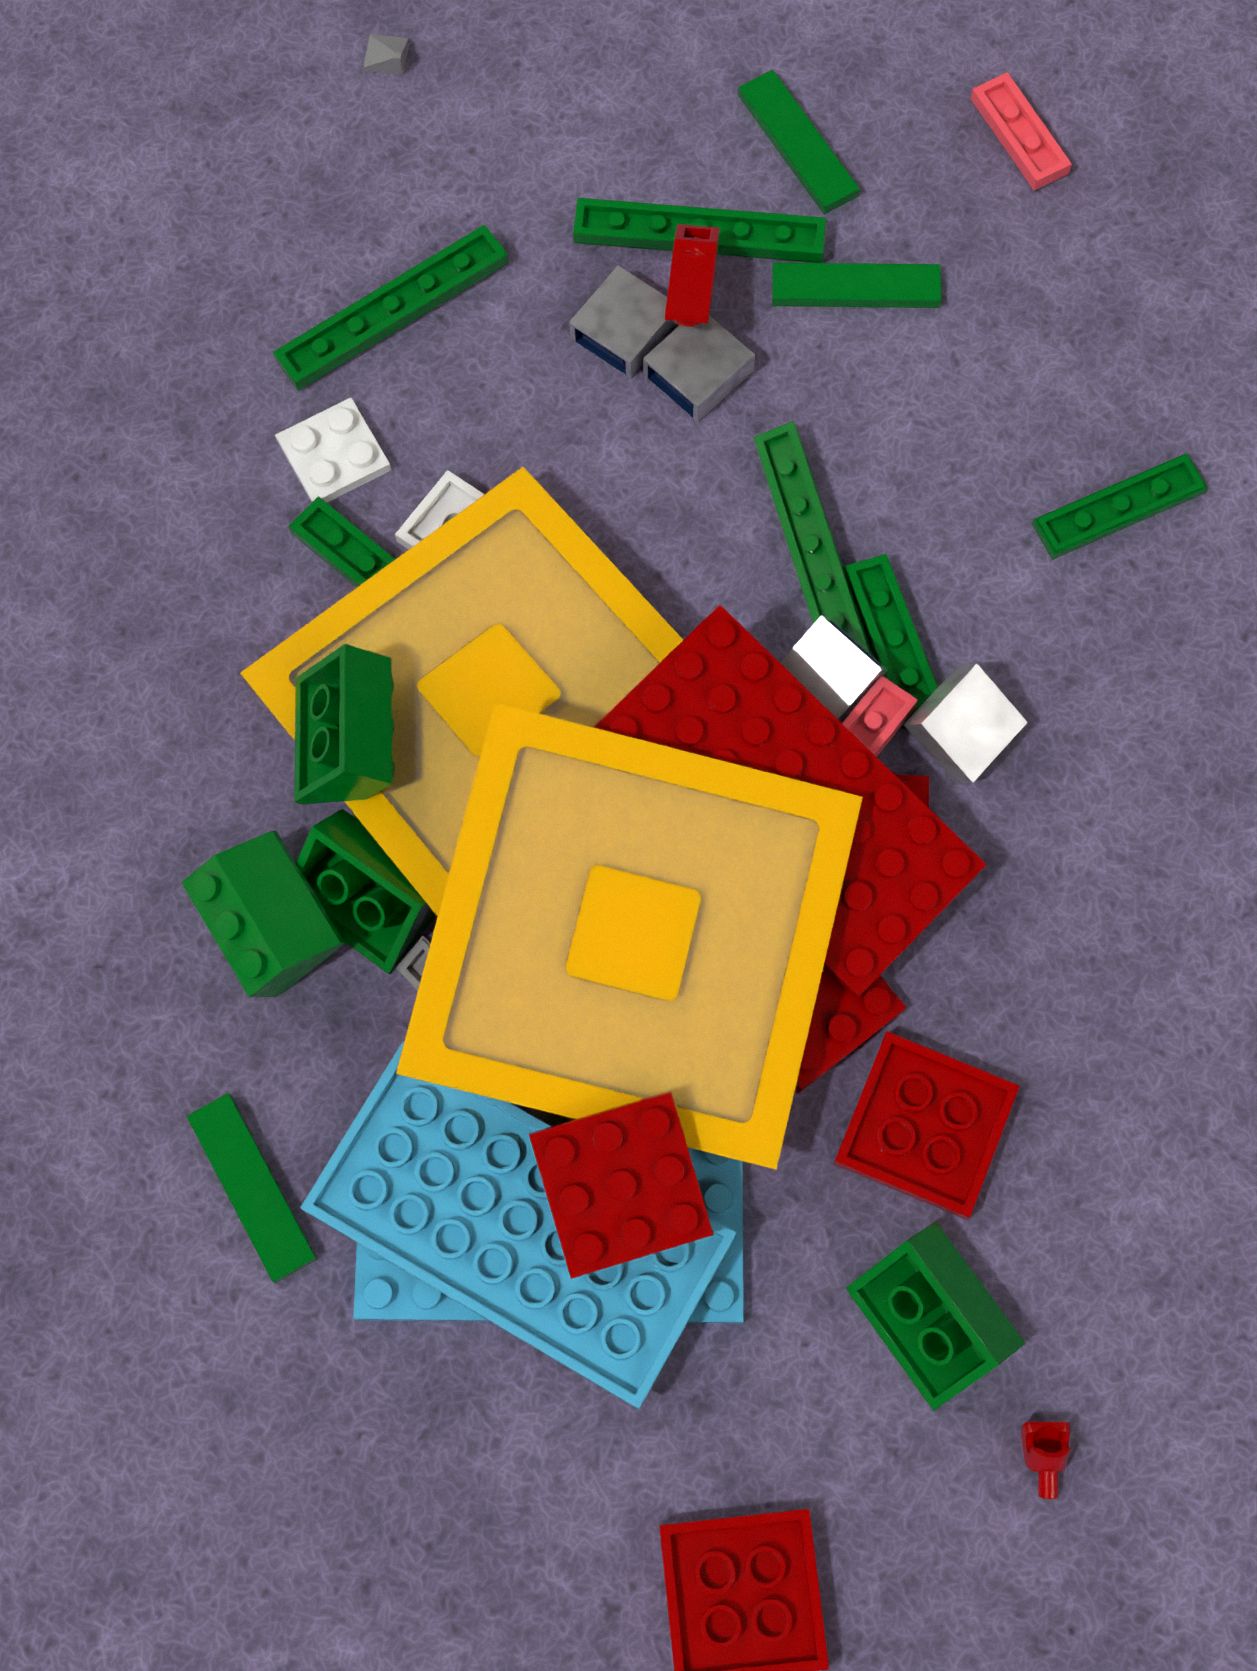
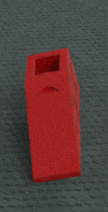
M677 225L665 320H672L676 324L685 327L708 323L716 279L720 228Z

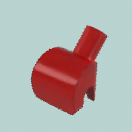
M1025 1422L1021 1427L1025 1464L1029 1470L1038 1472V1497L1058 1498V1472H1063L1066 1469L1071 1449L1069 1447V1422Z

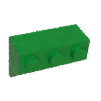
M344 644L296 677L294 803L304 805L365 800L392 784L395 772V765L392 760V735L394 732L392 693L394 690V680L392 678L390 657Z
M341 809L312 826L297 859L298 867L344 942L387 974H390L435 918V913L361 822L347 811Z
M269 831L215 854L181 882L248 997H277L345 944L277 831Z
M936 1221L906 1240L845 1288L933 1411L1000 1365L1026 1344Z

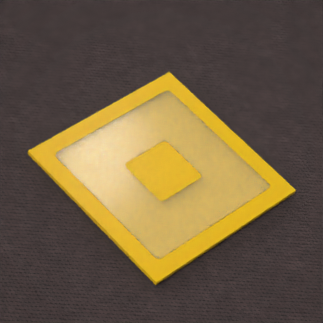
M521 467L244 669L240 674L295 741L296 677L344 644L391 658L392 678L394 680V690L392 693V719L394 720L392 760L395 765L392 784L368 799L344 801V803L438 917L494 702L594 727L683 639L524 467Z
M494 702L396 1074L572 1119H578L671 1091L688 1148L777 1170L863 797Z

